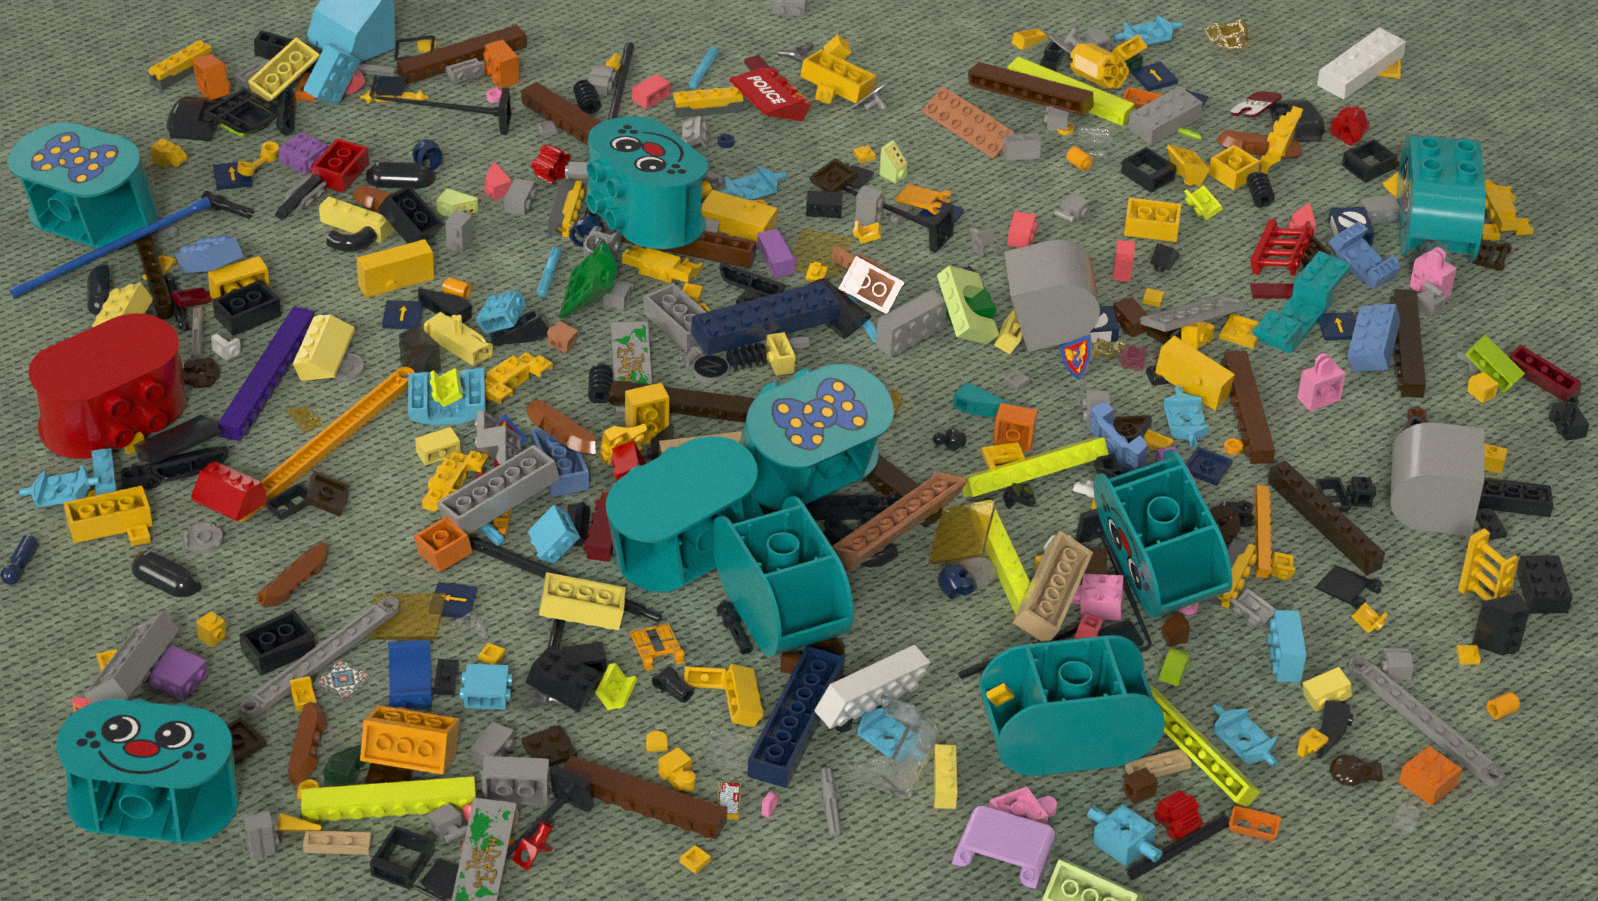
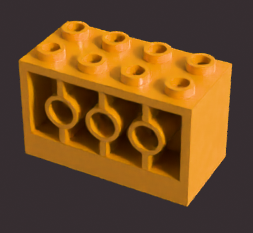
M377 705L363 722L360 761L444 774L456 758L460 718Z

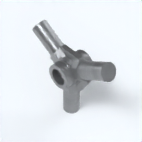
M809 42L804 47H795L794 50L779 49L778 56L791 57L803 64L804 59L808 56V51L814 47V44Z
M539 690L535 692L533 698L521 703L524 711L537 704H557L568 708V706Z

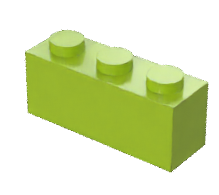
M1486 335L1464 354L1481 372L1484 371L1499 383L1498 388L1504 393L1525 374Z

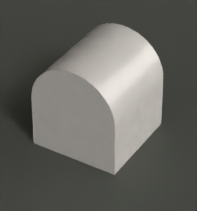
M1050 240L1004 252L1010 295L1028 352L1074 341L1084 337L1095 327L1100 315L1098 296L1090 256L1081 246L1067 240Z
M1430 422L1416 424L1405 429L1395 439L1392 449L1390 503L1393 514L1402 524L1412 529L1472 536L1484 484V428Z

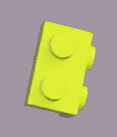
M1204 185L1193 193H1190L1187 189L1184 191L1186 203L1189 207H1194L1193 210L1198 217L1202 216L1205 220H1208L1223 210L1221 204Z
M456 368L441 376H438L434 370L430 372V384L433 390L431 395L435 402H439L445 407L463 397L460 373Z
M616 663L609 664L595 693L607 710L621 709L627 704L638 679L636 676L626 678Z

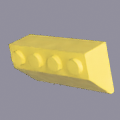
M295 38L248 81L251 91L268 101H273L320 57V54L298 38Z
M329 196L319 205L320 222L351 233H357L364 226H369L376 232V242L382 243L395 230L383 215Z
M332 315L314 316L293 362L300 380L335 378L355 328Z
M546 572L539 615L567 622L583 623L588 626L593 625L619 630L624 612L626 587Z

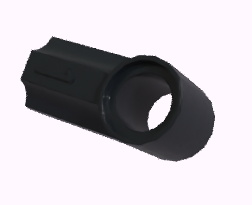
M667 667L652 678V684L655 689H660L661 693L666 691L681 703H686L694 694V689L682 681L676 670L672 667Z

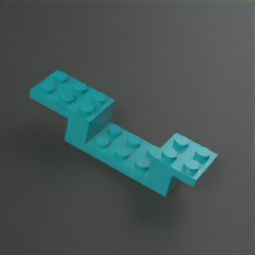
M1319 251L1295 279L1293 294L1279 313L1269 310L1253 329L1252 335L1258 337V341L1292 354L1318 323L1320 316L1326 313L1332 306L1334 289L1351 270V264Z

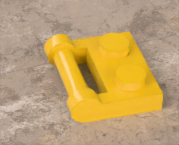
M1018 442L981 448V454L988 469L997 467L995 464L1008 463L1025 458Z

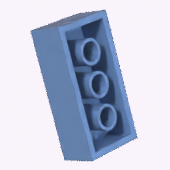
M228 235L203 237L196 240V244L185 245L180 248V252L175 253L184 274L213 271L243 257L236 237H228Z
M1396 304L1360 306L1347 355L1352 371L1389 370L1401 321Z
M541 428L531 429V446L535 445L555 461L560 480L548 486L551 497L589 490V472L581 453L560 443L559 440L547 434Z

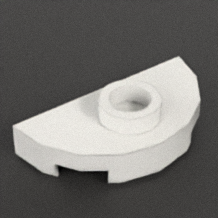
M1088 480L1084 484L1077 482L1074 485L1073 491L1094 498V481Z

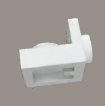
M218 334L211 336L212 350L226 361L241 353L240 340L238 338L228 342Z

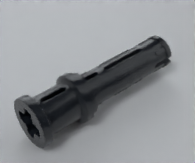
M205 191L202 194L201 199L207 197L211 207L216 211L222 209L249 220L252 215L247 214V212L254 214L253 208L225 200L222 195L216 196L211 194L210 191Z
M729 601L718 605L716 612L722 617L724 627L730 630L742 655L751 653L753 647L750 645L740 625L739 615L734 612L733 603Z

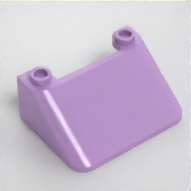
M978 806L972 811L955 851L952 864L958 867L967 866L972 862L975 853L1022 867L1020 873L1021 882L1025 886L1039 891L1054 844L1055 831L1052 827L1043 823L986 806Z

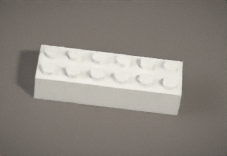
M1379 27L1320 69L1317 86L1342 99L1347 98L1377 77L1380 72H1384L1388 66H1392L1398 59H1402L1404 57L1406 41Z
M915 645L910 646L830 684L814 711L830 729L837 725L842 726L852 718L857 719L866 711L869 713L879 705H886L893 698L898 699L908 691L913 692L919 686V680L927 673L926 669L930 661Z

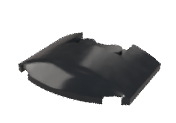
M243 88L206 109L204 114L238 133L248 134L268 125L276 115L277 105Z
M185 96L179 99L172 107L167 118V131L170 132V138L212 142L219 122L205 115L204 111L224 99L216 98L210 100L207 97Z
M1306 99L1279 100L1268 108L1274 123L1279 121L1281 115L1286 116L1287 112H1291L1293 106L1303 109L1302 117L1297 122L1295 135L1292 140L1297 142L1322 140L1321 136L1325 132V123L1319 109L1311 101Z

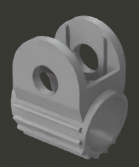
M594 226L585 242H583L584 258L591 254L605 240L615 259L622 243L621 233L615 231L612 235L603 233L600 226Z

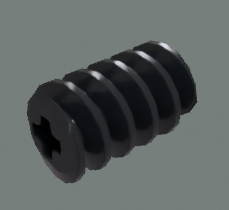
M587 80L578 81L573 87V93L575 94L579 109L587 114L597 113L601 108V103L593 84Z
M1254 172L1248 175L1247 184L1255 206L1263 208L1271 204L1275 200V194L1268 175L1262 172Z
M755 343L754 347L749 344L747 348L742 346L740 350L734 348L733 351H726L730 369L733 367L735 371H738V365L741 366L742 370H745V364L752 368L753 362L756 367H759V361H762L764 366L766 365L767 355L763 343L761 345Z
M597 364L589 371L588 398L593 403L606 404L608 402L610 385L612 383V369L610 366Z

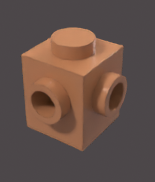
M558 321L547 332V344L567 354L576 344L578 330Z

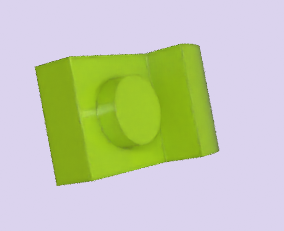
M1171 648L1165 658L1159 680L1180 686L1186 669L1191 666V654Z

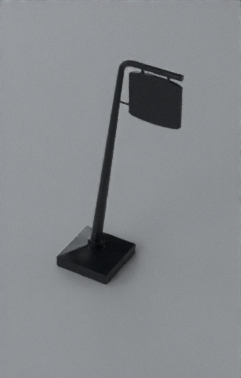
M374 75L369 93L373 99L491 114L494 117H498L500 135H508L512 116L510 88H502L498 106L488 108L396 98V96H401L405 90L406 77L380 76L377 80V75ZM373 91H376V95L395 96V98L374 96Z
M852 165L850 168L858 173V178L847 185L851 186V189L845 187L842 190L857 196L858 192L852 189H858L867 183L874 175V171ZM886 203L882 207L928 228L930 251L934 253L954 235L953 206L946 204L930 221Z
M1093 509L1080 514L1075 539L1078 543L1097 538L1102 539L1105 548L1108 549L1107 553L1117 575H1123L1124 591L1148 644L1145 647L1139 648L1144 644L1143 639L1135 628L1139 624L1133 625L1131 621L1106 626L1100 629L1099 633L1101 636L1114 635L1125 637L1134 642L1141 652L1146 651L1152 645L1150 636L1120 563L1107 540L1098 511Z
M554 765L549 772L552 794L558 799L508 848L506 859L517 850L522 838H529L537 831L540 822H546L564 804L573 805L589 813L593 808L590 782ZM438 859L421 880V884L426 889L416 886L415 890L437 901H447L443 899L444 897L452 899L459 866L446 860ZM427 890H430V891H432V892H434V893H436V894H438V895H440V896H442V897H439V896H437V895H435V894H433V893H431V892H429V891H427Z

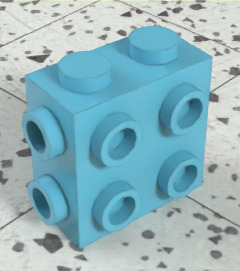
M518 290L507 291L497 296L492 295L487 298L485 305L479 311L480 313L476 321L484 333L514 327L527 303Z
M555 505L528 531L531 538L530 541L537 550V556L542 561H548L552 564L556 563L580 538L568 512Z
M467 664L466 672H462V685L464 687L460 688V700H464V708L506 710L507 701H511V689H508V686H512L513 674H509V665Z

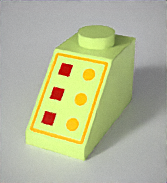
M892 140L881 148L880 175L897 183L900 180H904L907 176V161L897 144Z
M447 188L437 199V213L448 217L456 210L468 214L477 213L479 211L478 198Z

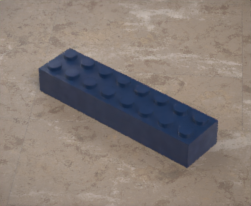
M821 281L692 316L690 333L706 355L709 356L764 341L769 334L782 332L789 334L837 321L840 302L826 284Z
M809 646L805 647L748 758L747 777L788 788L821 721V718L814 710L829 685L836 682L838 677L844 675V656Z

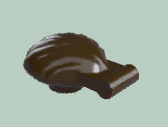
M1340 755L1331 762L1329 768L1333 779L1345 786L1353 787L1365 780L1383 781L1381 763H1365L1354 755Z

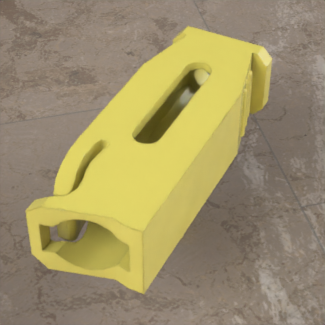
M439 312L424 324V332L427 337L431 336L440 346L472 366L493 355V344L486 343L479 333L464 325L461 315H452L451 318Z

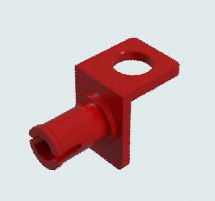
M541 821L534 837L522 838L512 860L525 870H530L538 852H551L553 850L546 843L551 830H553V826L548 822ZM523 850L529 852L530 857L527 862L521 860L520 855Z

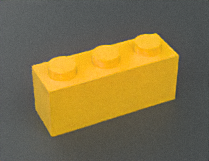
M731 664L723 677L731 721L734 724L754 727L762 719L764 713L760 702V693L758 692L754 668Z

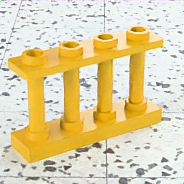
M1485 528L1470 536L1458 588L1463 595L1469 591H1474L1484 601L1511 595L1510 592L1519 559L1514 555L1506 560L1489 546L1490 532ZM1485 553L1501 565L1500 570L1485 559ZM1482 567L1498 579L1497 584L1482 572ZM1479 580L1494 592V597L1479 586Z

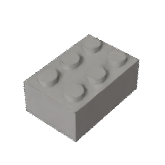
M485 756L482 771L483 799L504 800L516 803L517 805L548 806L550 789L549 759Z

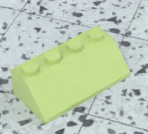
M1059 859L1042 900L1141 901L1144 895L1068 860Z

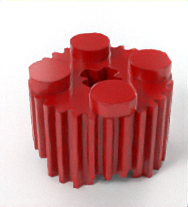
M1351 106L1342 107L1331 122V135L1350 146L1359 142L1370 127L1369 121H1367L1368 118L1365 117V110H1362L1359 106L1352 108Z
M544 144L540 148L538 157L532 161L531 168L534 169L536 177L554 185L557 180L565 178V166L568 165L567 162L571 156L561 149Z
M1180 789L1160 800L1156 807L1157 811L1154 812L1156 821L1164 825L1167 835L1172 840L1185 837L1203 826L1204 823L1197 812L1199 803L1196 802L1193 795L1187 796Z

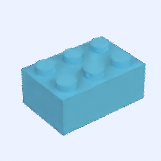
M326 44L303 90L317 99L338 105L361 60L347 51Z
M1275 610L1274 617L1270 618L1269 623L1271 633H1267V645H1271L1269 658L1273 659L1271 665L1272 674L1276 675V682H1301L1306 649L1299 611Z

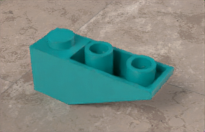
M968 382L954 393L953 400L954 408L969 415L996 417L1000 403L1014 404Z

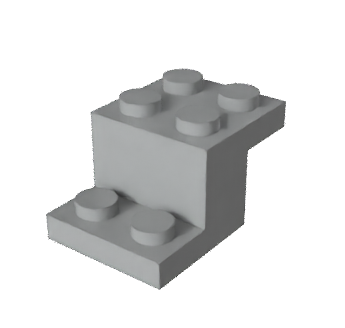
M484 410L477 411V418L475 419V426L477 428L475 444L477 449L489 455L492 459H497L499 465L522 452L520 435L506 426H500V421Z

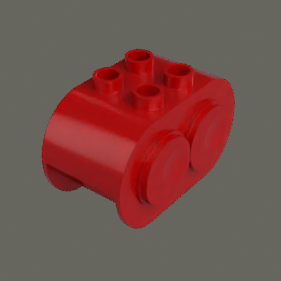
M132 313L112 318L42 350L32 359L29 365V379L33 388L37 391L40 410L38 421L39 437L49 450L63 457L88 459L92 458L91 451L111 448L113 451L118 448H124L132 442L134 434L141 432L145 436L151 432H158L166 425L175 421L183 412L186 404L178 335L167 322L147 314Z

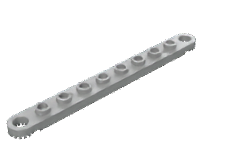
M391 596L389 598L385 597V599L382 598L379 603L372 605L252 693L249 698L243 700L240 704L241 715L252 719L262 714L291 692L290 680L307 676L312 677L396 615L400 610L399 600L395 597L391 598ZM387 605H394L392 606V608L390 607V609L388 607L386 609L385 607ZM250 706L255 707L253 710L251 709V711L246 709Z
M1357 655L1355 657L1352 656L1349 659L1348 670L1480 780L1492 787L1502 784L1504 779V771L1495 766L1493 761L1383 671L1360 655L1359 657ZM1354 664H1360L1362 665V667L1356 668L1357 666H1355ZM1489 774H1494L1497 778L1491 779L1492 777L1489 778Z

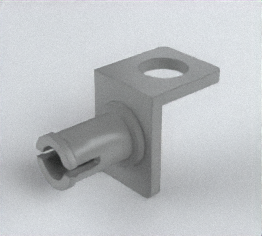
M972 226L969 229V235L972 236V249L980 257H983V247L994 244V229L990 228L981 231L977 226Z

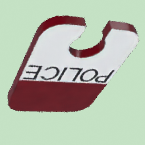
M1255 92L1232 108L1230 113L1233 116H1239L1243 111L1250 110L1244 114L1245 117H1257L1281 100L1282 95L1281 93Z

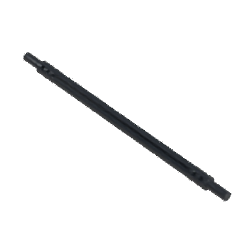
M473 536L469 537L473 550L542 578H545L546 572L572 577ZM625 598L624 611L638 617L644 616L656 622L661 621L662 615L646 609L644 605Z

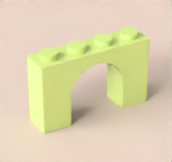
M948 266L937 274L956 336L982 344H988L998 337L999 333L994 319L982 317L974 313L964 296L972 298L984 289L979 273Z

